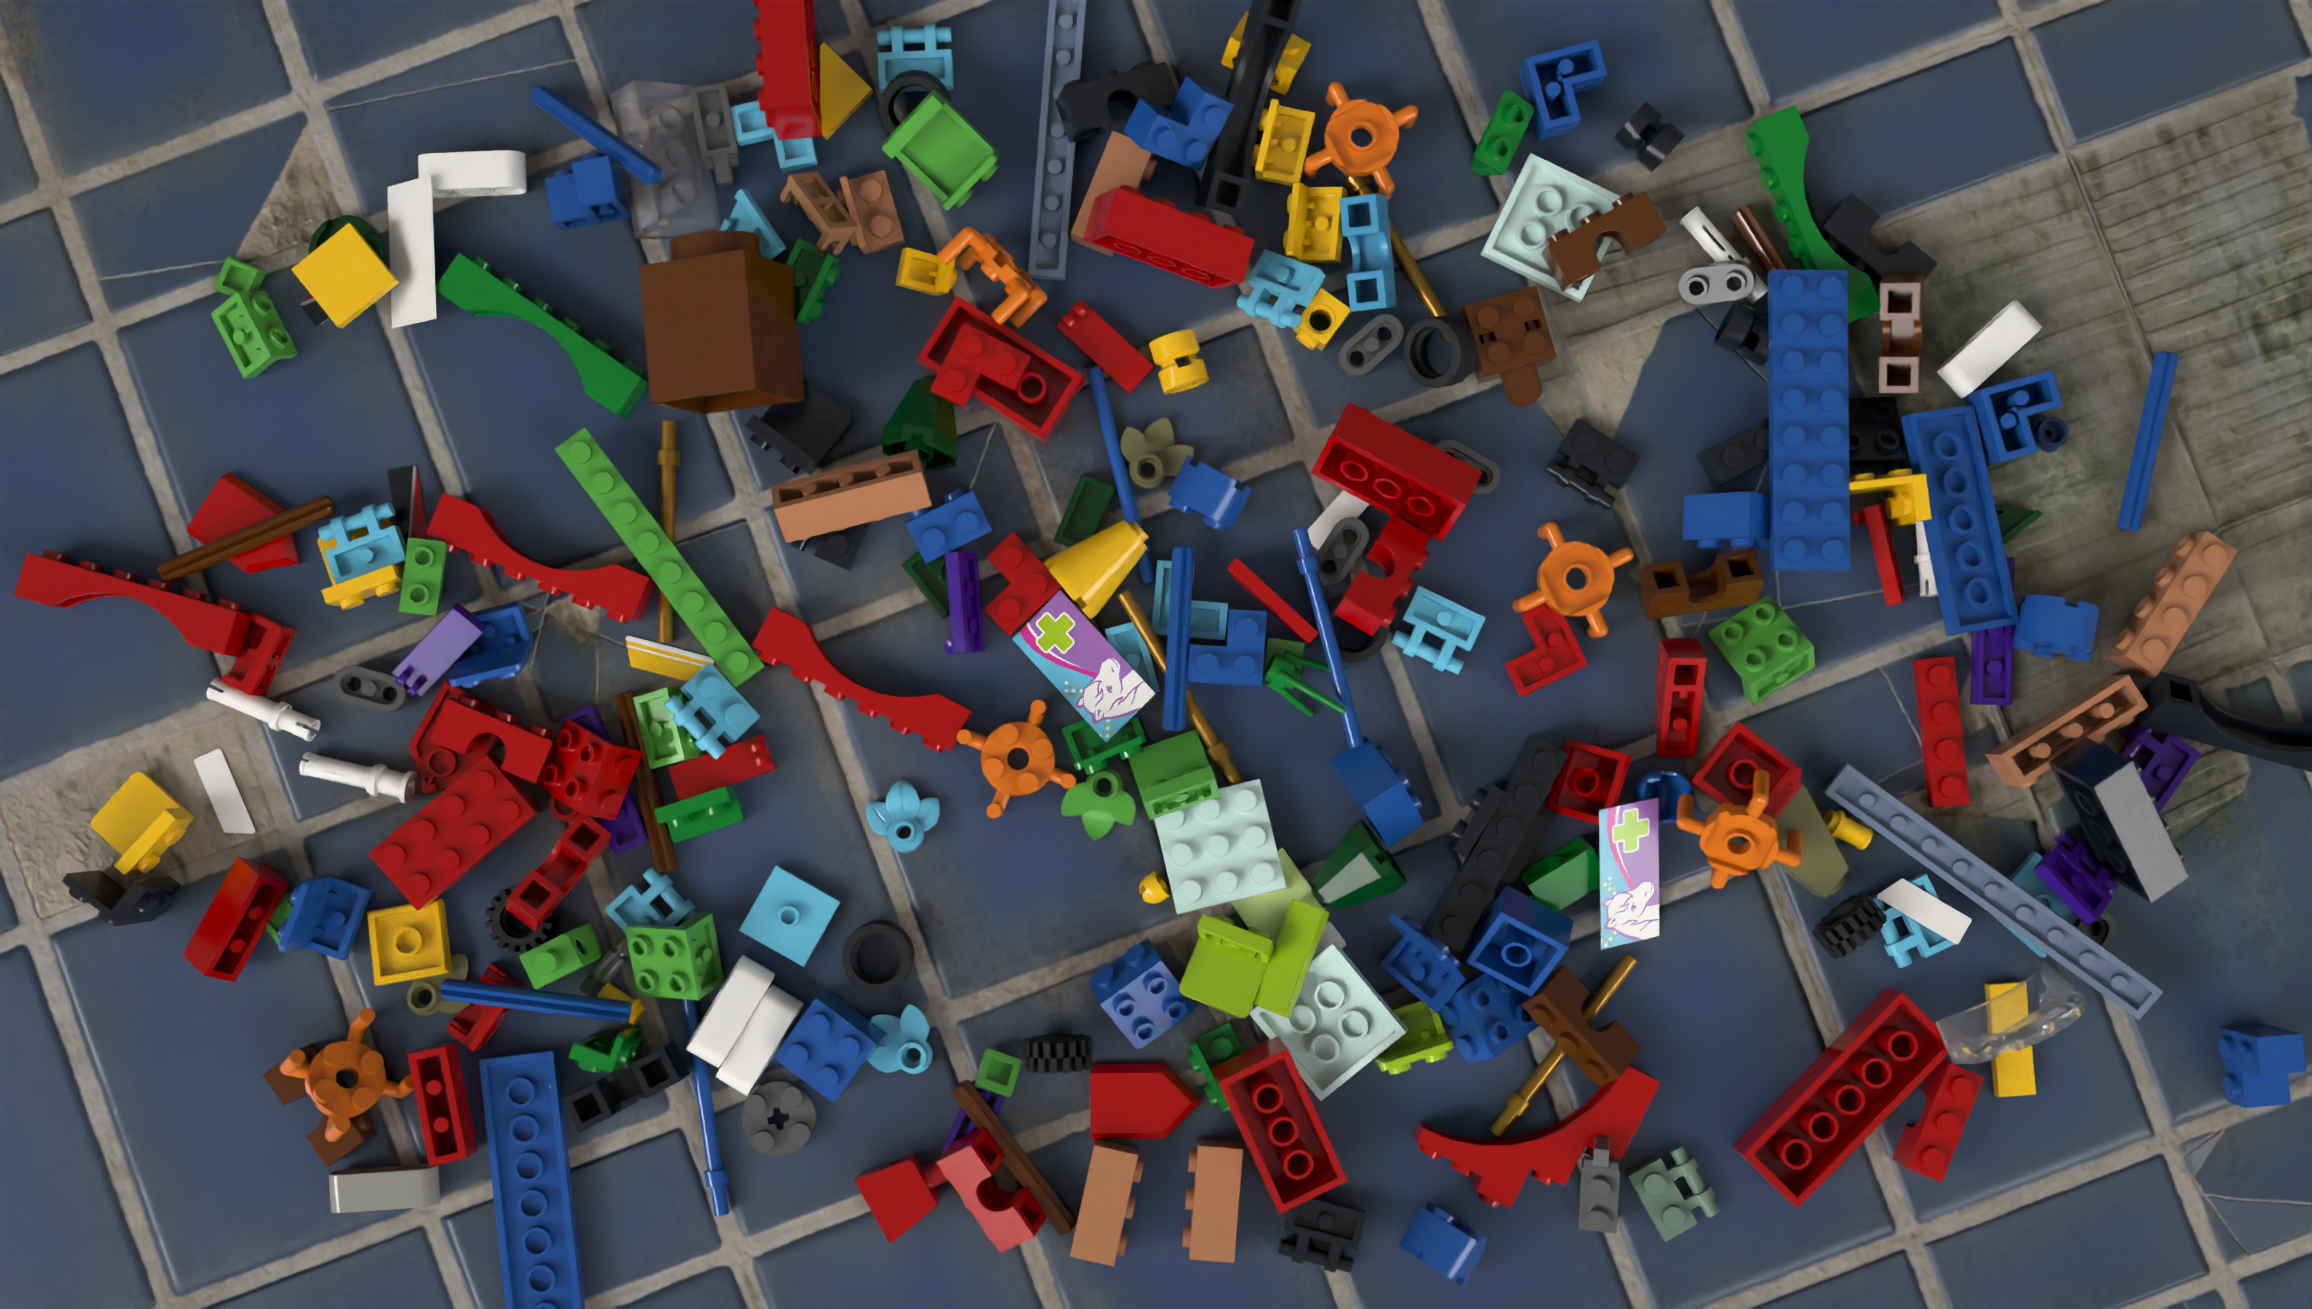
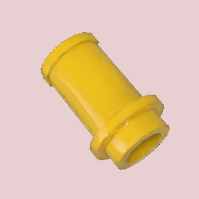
M1830 810L1823 818L1832 837L1836 836L1857 847L1859 850H1864L1872 839L1873 829L1845 817V812L1842 810L1836 812Z
M610 982L603 987L597 996L598 998L629 1001L631 1003V1016L628 1022L622 1023L624 1025L629 1023L634 1026L646 1010L640 998L634 1000L614 987Z

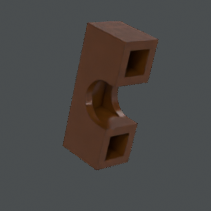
M1646 191L1636 197L1633 196L1632 192L1627 193L1612 203L1614 209L1601 215L1600 211L1597 210L1579 221L1581 224L1580 228L1571 233L1565 228L1547 239L1549 245L1546 246L1541 255L1562 292L1596 274L1602 267L1594 250V244L1597 239L1608 237L1616 240L1622 246L1625 254L1629 256L1656 241L1667 231Z
M1924 271L1884 272L1880 283V320H1882L1883 329L1882 348L1879 357V393L1919 392L1922 382Z
M1751 548L1719 553L1711 567L1697 573H1684L1680 560L1643 565L1638 590L1647 620L1758 603L1764 583V576L1755 549Z
M1563 965L1552 971L1532 997L1528 995L1521 1006L1554 1039L1559 1048L1572 1058L1583 1070L1584 1074L1600 1087L1621 1077L1642 1047L1616 1020L1597 1030L1592 1029L1585 1022L1582 1015V1003L1590 992Z
M314 1043L299 1048V1050L305 1053L303 1063L310 1064L322 1049L316 1047ZM282 1060L264 1073L263 1077L282 1104L287 1105L304 1095L308 1096L305 1089V1079L284 1075L280 1071V1065L284 1061ZM336 1076V1081L341 1087L350 1088L343 1079ZM365 1111L357 1116L348 1118L351 1122L349 1130L337 1141L330 1142L325 1138L329 1116L323 1113L320 1125L305 1137L326 1167L342 1160L377 1133L373 1129L372 1118Z

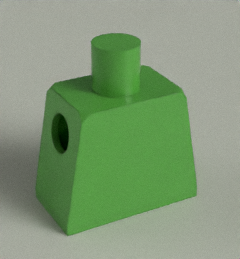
M591 923L568 931L519 957L533 987L537 990L602 959L605 956V952ZM576 940L581 943L584 955L579 951Z

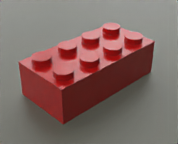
M753 0L754 7L759 8L760 17L754 19V33L756 41L761 42L762 53H756V67L759 77L763 76L764 88H758V100L761 112L765 111L768 128H774L779 141L823 137L814 0Z
M1120 185V188L1117 187L1095 197L1083 241L1215 290L1242 283L1255 241L1244 236L1243 229L1229 224H1223L1222 227L1210 223L1211 218L1205 214L1194 211L1186 214L1176 210L1177 205L1171 201L1155 198L1154 201L1141 197L1142 191L1127 185Z
M956 296L916 359L922 367L937 376L963 323L1030 355L1032 359L1015 392L981 376L971 398L1046 444L1084 385L1083 375Z
M1351 402L1347 403L1311 471L1312 474L1387 514L1398 516L1440 542L1443 541L1466 507L1482 474L1481 471L1475 469L1469 463L1458 460L1441 451L1435 445L1424 442L1407 433L1401 427L1390 424L1375 416L1369 410L1358 407Z
M496 754L484 757L368 853L417 911L428 907L544 811L513 774L500 769L503 762Z
M1279 1036L1211 1068L1279 1214L1348 1181L1290 1052Z

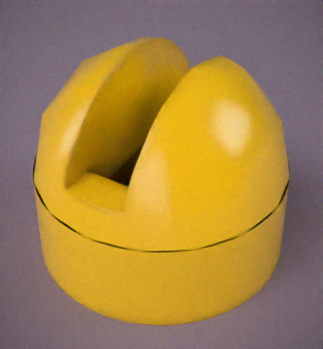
M1153 871L1140 882L1139 892L1143 894L1142 898L1147 903L1156 904L1171 896L1168 885L1157 871Z

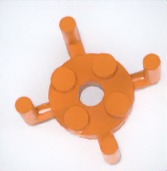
M1333 81L1328 87L1326 103L1332 107L1337 106V109L1333 112L1325 129V148L1306 158L1303 176L1308 180H1312L1316 177L1318 168L1332 162L1349 177L1373 175L1379 186L1377 194L1387 195L1388 202L1395 189V184L1386 166L1391 162L1396 153L1399 141V127L1401 126L1406 130L1411 129L1418 116V108L1415 105H1408L1391 113L1383 105H1377L1364 99L1350 101L1343 85L1338 81ZM1357 129H1365L1371 134L1372 142L1365 147L1357 146L1351 139L1352 132Z
M971 226L964 227L937 254V257L948 266L968 245H971L956 260L957 263L967 271L978 260L982 264L980 266L982 271L993 282L997 283L1001 280L1006 285L1004 289L1010 296L991 313V316L1000 325L1009 318L1017 328H1020L1047 301V294L1033 282L1023 268H1018L1012 261L1014 258L997 242L991 233L981 235Z
M1553 521L1541 525L1537 530V534L1541 539H1548L1552 550L1544 557L1538 567V589L1514 600L1512 604L1513 610L1517 613H1522L1546 603L1560 615L1570 617L1585 615L1590 624L1586 629V633L1590 638L1594 639L1605 636L1608 633V626L1599 609L1610 597L1614 585V569L1631 561L1634 557L1633 550L1629 547H1624L1606 555L1599 548L1587 543L1577 541L1566 543L1558 525ZM1573 568L1581 570L1586 578L1585 585L1580 590L1572 589L1566 582V575Z
M1042 700L1032 702L1031 712L1026 722L1003 724L988 737L967 729L960 730L957 733V740L960 744H966L982 751L981 765L983 774L989 783L997 789L992 803L986 809L987 815L992 819L998 818L1003 814L1011 795L1023 796L1031 794L1043 787L1048 780L1058 783L1066 789L1074 787L1077 783V778L1074 774L1055 766L1056 758L1053 744L1046 733L1040 729L1048 709L1046 702ZM1014 748H1022L1029 755L1027 766L1021 770L1012 768L1008 762V755Z
M1757 770L1754 773L1753 797L1748 806H1737L1730 802L1723 803L1705 821L1692 817L1694 798L1690 794H1682L1678 798L1676 824L1682 830L1700 835L1701 851L1703 850L1707 856V861L1712 866L1711 885L1715 889H1722L1730 875H1747L1749 870L1759 867L1761 871L1770 866L1773 861L1792 867H1797L1802 863V833L1798 830L1789 831L1787 834V848L1779 846L1776 820L1772 816L1763 813L1769 800V773L1766 770ZM1741 836L1748 839L1749 842L1743 845H1736L1730 842L1729 839Z
M370 1008L363 1009L351 1022L346 1041L328 1044L314 1057L310 1064L303 1063L305 1053L302 1050L296 1049L280 1065V1071L284 1075L305 1079V1089L308 1096H311L317 1104L316 1107L322 1113L329 1116L325 1138L330 1142L337 1141L349 1130L351 1122L348 1118L367 1111L378 1101L381 1095L403 1099L414 1090L411 1074L407 1075L400 1083L386 1080L382 1055L362 1044L365 1029L375 1019V1012ZM337 1072H350L355 1078L354 1087L348 1089L341 1087L336 1081Z

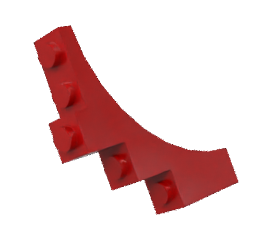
M1629 1065L1621 1077L1602 1085L1584 1105L1559 1122L1533 1133L1501 1139H1475L1445 1133L1419 1122L1413 1137L1416 1142L1420 1143L1418 1150L1436 1160H1438L1440 1155L1452 1160L1451 1167L1468 1177H1471L1473 1172L1476 1173L1472 1185L1479 1192L1477 1198L1494 1208H1498L1499 1204L1511 1208L1531 1168L1533 1169L1531 1175L1543 1183L1552 1186L1553 1182L1556 1181L1565 1186L1585 1146H1587L1585 1153L1593 1156L1595 1136L1610 1137L1609 1158L1619 1159L1620 1162L1660 1082Z

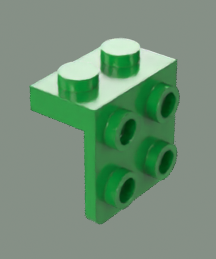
M1136 714L1107 743L1085 719L1062 728V732L1075 760L1074 766L1076 771L1084 768L1087 775L1109 766L1106 758L1119 753L1121 759L1124 760L1143 752L1141 744L1147 742Z

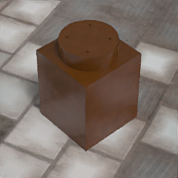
M714 230L684 234L669 241L670 261L639 265L651 403L705 415L805 401L798 321H796L797 306L793 268L763 257L759 235L735 230Z

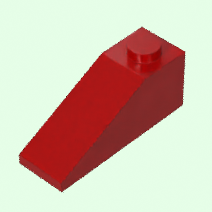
M1660 638L1656 669L1657 757H1695L1707 657L1697 638Z

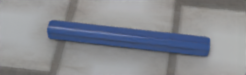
M535 85L531 89L533 94L530 99L539 108L606 156H609L645 184L651 185L652 183L657 184L660 182L662 169L659 165L546 85H541L540 87Z
M2161 351L2154 358L2117 524L2118 528L2135 532L2141 529L2179 359L2178 355L2172 352Z
M1177 546L1172 550L1162 726L1163 729L1168 731H1181L1185 728L1194 549L1189 546Z
M450 978L443 980L440 990V997L443 1000L621 1023L629 1021L632 1011V1005L629 1001Z

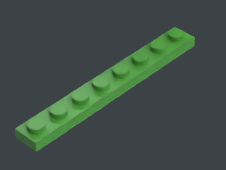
M584 427L555 448V451L735 689L764 669L766 667L764 662L758 657V654L590 431Z

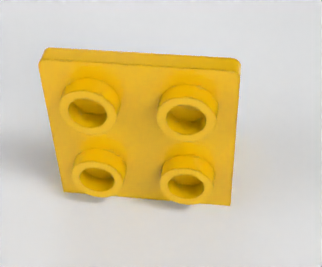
M1901 469L1876 476L1877 479H1875L1874 473L1859 474L1849 478V495L1888 491V497L1885 499V513L1887 518L1891 519L1892 528L1908 526L1932 519L1926 474L1913 475L1912 469Z

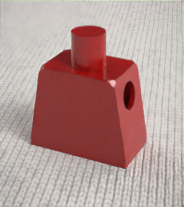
M912 1153L859 1173L855 1179V1183L889 1244L899 1238L939 1204L941 1197L936 1186L947 1180L936 1163L939 1159L924 1167L918 1155Z

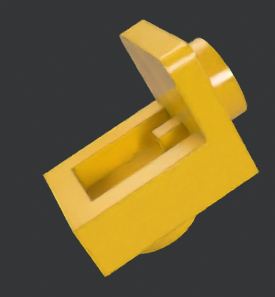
M908 247L903 248L895 285L934 296L946 294L953 288L956 282L957 268L954 267L955 259L946 266L936 255Z

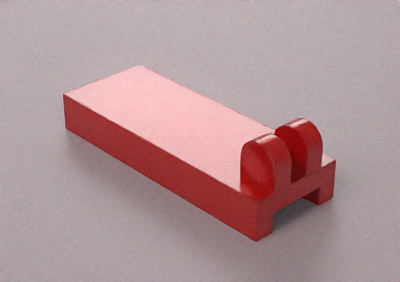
M1082 300L1075 303L1068 314H1065L1056 325L1057 330L1129 395L1154 369L1153 364Z
M1884 504L1855 510L1851 514L1852 522L1857 525L1867 523L1887 606L1906 602L1907 597Z
M762 734L725 747L726 751L716 760L708 753L668 767L679 801L776 770V764L773 762L766 742V735Z

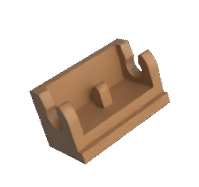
M818 172L790 174L787 178L788 182L781 192L780 200L784 205H787L792 195H794V204L803 209L808 216L807 218L821 234L816 244V249L820 254L825 252L828 245L830 246L828 250L832 255L840 254L857 228V224Z

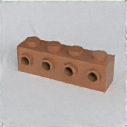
M917 449L771 486L774 512L786 543L805 540L812 536L844 530L851 526L879 521L887 517L906 512H915L932 506L928 484Z
M2207 530L2184 535L2176 544L2174 553L2166 566L2156 575L2154 584L2146 597L2137 604L2134 609V615L2127 626L2115 638L2114 646L2107 655V658L2136 677L2157 676L2238 550Z
M2129 674L2111 675L1985 755L2005 786L2026 788L2038 782L2042 778L2041 774L2051 769L2049 761L2084 737L2100 743L2105 739L2104 735L2114 728L2119 729L2130 724L2136 719V714L2149 706Z

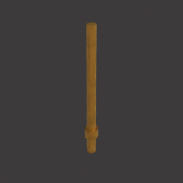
M1344 174L1347 178L1345 184L1352 195L1373 194L1369 187L1371 182L1367 176L1349 177ZM1389 220L1392 253L1432 317L1449 316ZM1440 330L1447 342H1450L1445 332Z
M666 420L662 421L661 450H658L657 465L661 466L660 526L675 544L676 467L680 466V451L676 450L677 421ZM660 589L658 642L673 643L674 607Z
M1130 588L1118 594L1117 597L1165 676L1167 650ZM1187 686L1186 713L1207 746L1205 749L1206 754L1212 763H1217L1230 786L1239 783L1243 778L1229 756L1231 750L1224 739L1220 740Z
M1625 953L1583 1007L1582 1015L1588 1025H1590L1638 963L1629 954ZM1555 1043L1517 1094L1514 1091L1505 1102L1506 1108L1489 1128L1500 1139L1519 1115L1521 1117L1525 1115L1531 1107L1529 1104L1531 1099L1566 1056L1567 1053L1562 1051L1557 1043Z

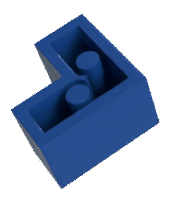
M1598 39L1525 58L1518 72L1526 101L1536 108L1531 119L1537 141L1571 133L1580 123L1581 117L1574 94L1599 88L1607 76Z
M1186 76L1170 109L1139 98L1124 132L1141 149L1201 171L1235 104L1215 87Z
M602 153L582 156V161L571 162L572 169L558 171L555 173L556 177L545 179L552 222L562 231L634 217L627 175L609 156H605Z
M2053 370L1980 389L1964 397L1967 406L1974 405L1986 466L2037 452L2027 417L2063 406Z
M1752 491L1684 495L1683 540L1698 542V548L1719 549L1721 548V542H1731V547H1750V549L1754 548L1759 551L1770 550L1769 495Z
M1229 609L1226 646L1189 644L1187 683L1262 687L1267 611Z
M1364 736V745L1354 748L1348 747L1329 760L1342 784L1361 808L1371 827L1387 848H1390L1425 824L1418 812V809L1423 807V805L1411 788L1406 790L1411 784L1399 767L1391 769L1389 765L1393 761L1383 746L1380 744L1374 747L1369 739Z
M2268 1024L2220 1027L2221 1038L2218 1042V1049L2221 1058L2224 1060L2225 1069L2222 1087L2228 1102L2244 1108L2291 1104L2288 1074L2306 1072L2303 1034Z

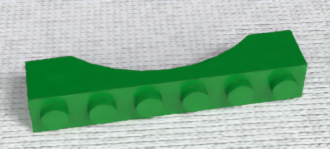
M1796 105L1754 121L1745 131V145L1749 154L1757 159L1761 169L1759 171L1761 183L1772 194L1775 201V216L1781 224H1785L1790 236L1788 244L1793 256L1800 259L1804 270H1847L1848 326L1880 311V300L1869 275L1853 267L1840 257L1822 237L1811 217L1805 198L1803 180L1805 154L1810 138Z
M458 253L436 284L437 292L475 317L492 315L512 317L535 324L546 330L571 357L580 374L585 394L624 420L627 418L649 386V383L641 378L644 370L626 358L622 364L613 359L610 355L614 350L596 337L592 343L581 337L583 328L567 317H564L561 322L552 317L550 314L554 308L538 297L534 296L529 301L520 295L523 290L522 286L506 275L503 276L501 281L491 275L490 272L494 267L474 254L471 260H469L461 253Z

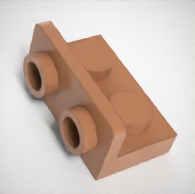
M885 170L850 180L846 175L839 177L842 188L836 190L838 200L849 211L851 218L857 224V228L850 237L852 246L859 245L862 253L867 255L906 243Z

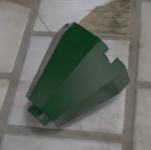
M926 375L924 378L913 382L884 427L881 438L883 454L892 456L917 449L920 460L927 462L925 469L941 470L956 467L959 450L954 405L952 402L930 391L936 375Z
M1363 819L1348 829L1313 877L1312 881L1316 887L1311 889V892L1323 908L1329 905L1336 911L1393 893L1407 883V878L1388 850L1383 848L1380 844L1381 840Z

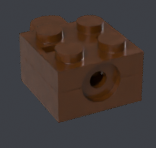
M1532 286L1465 305L1458 315L1460 320L1469 327L1475 339L1477 349L1474 370L1478 384L1501 378L1507 400L1512 406L1522 408L1532 405L1542 394V385L1537 368L1550 364L1557 357L1537 287Z

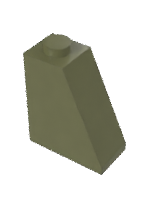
M1800 784L1799 791L1776 819L1779 834V846L1787 848V834L1789 831L1798 830L1802 833V863L1797 867L1773 861V863L1815 896L1827 898L1829 894L1832 896L1842 888L1846 880L1843 876L1849 867L1808 790Z

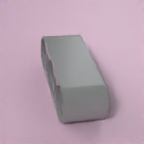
M429 1163L333 1171L329 1173L331 1212L348 1213L421 1208L437 1205L441 1202L439 1164L429 1166Z

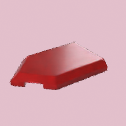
M227 472L219 479L189 523L187 533L205 545L287 510L233 473ZM293 532L227 559L247 574L300 564Z
M449 680L444 681L408 744L412 759L415 760L423 795L448 788L484 757L490 755L499 740L497 735L485 733L478 739L473 752L465 755L429 741L446 698H459L460 694H464L482 702L480 708L492 713H494L496 708L501 709L461 686L452 687Z
M1165 1063L1092 1064L1093 1068L1090 1069L1091 1139H1166L1202 1100Z

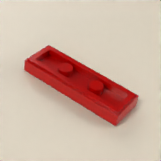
M1237 557L1227 567L1229 575L1305 644H1309L1319 634L1318 631Z

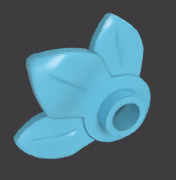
M904 779L898 780L890 788L886 796V803L872 801L866 805V817L872 830L879 835L886 836L891 847L901 853H909L916 850L923 842L924 832L935 826L940 816L938 798L930 797L920 800L915 788ZM906 827L910 828V836L906 839H900V830Z
M908 1004L903 1010L901 1018L891 1014H880L872 1017L871 1022L887 1033L868 1059V1062L873 1067L884 1073H891L902 1069L910 1074L921 1073L929 1067L933 1058L932 1048L927 1041L930 1026L926 1016L917 1006ZM910 1048H916L920 1051L921 1057L919 1060H914L910 1057Z

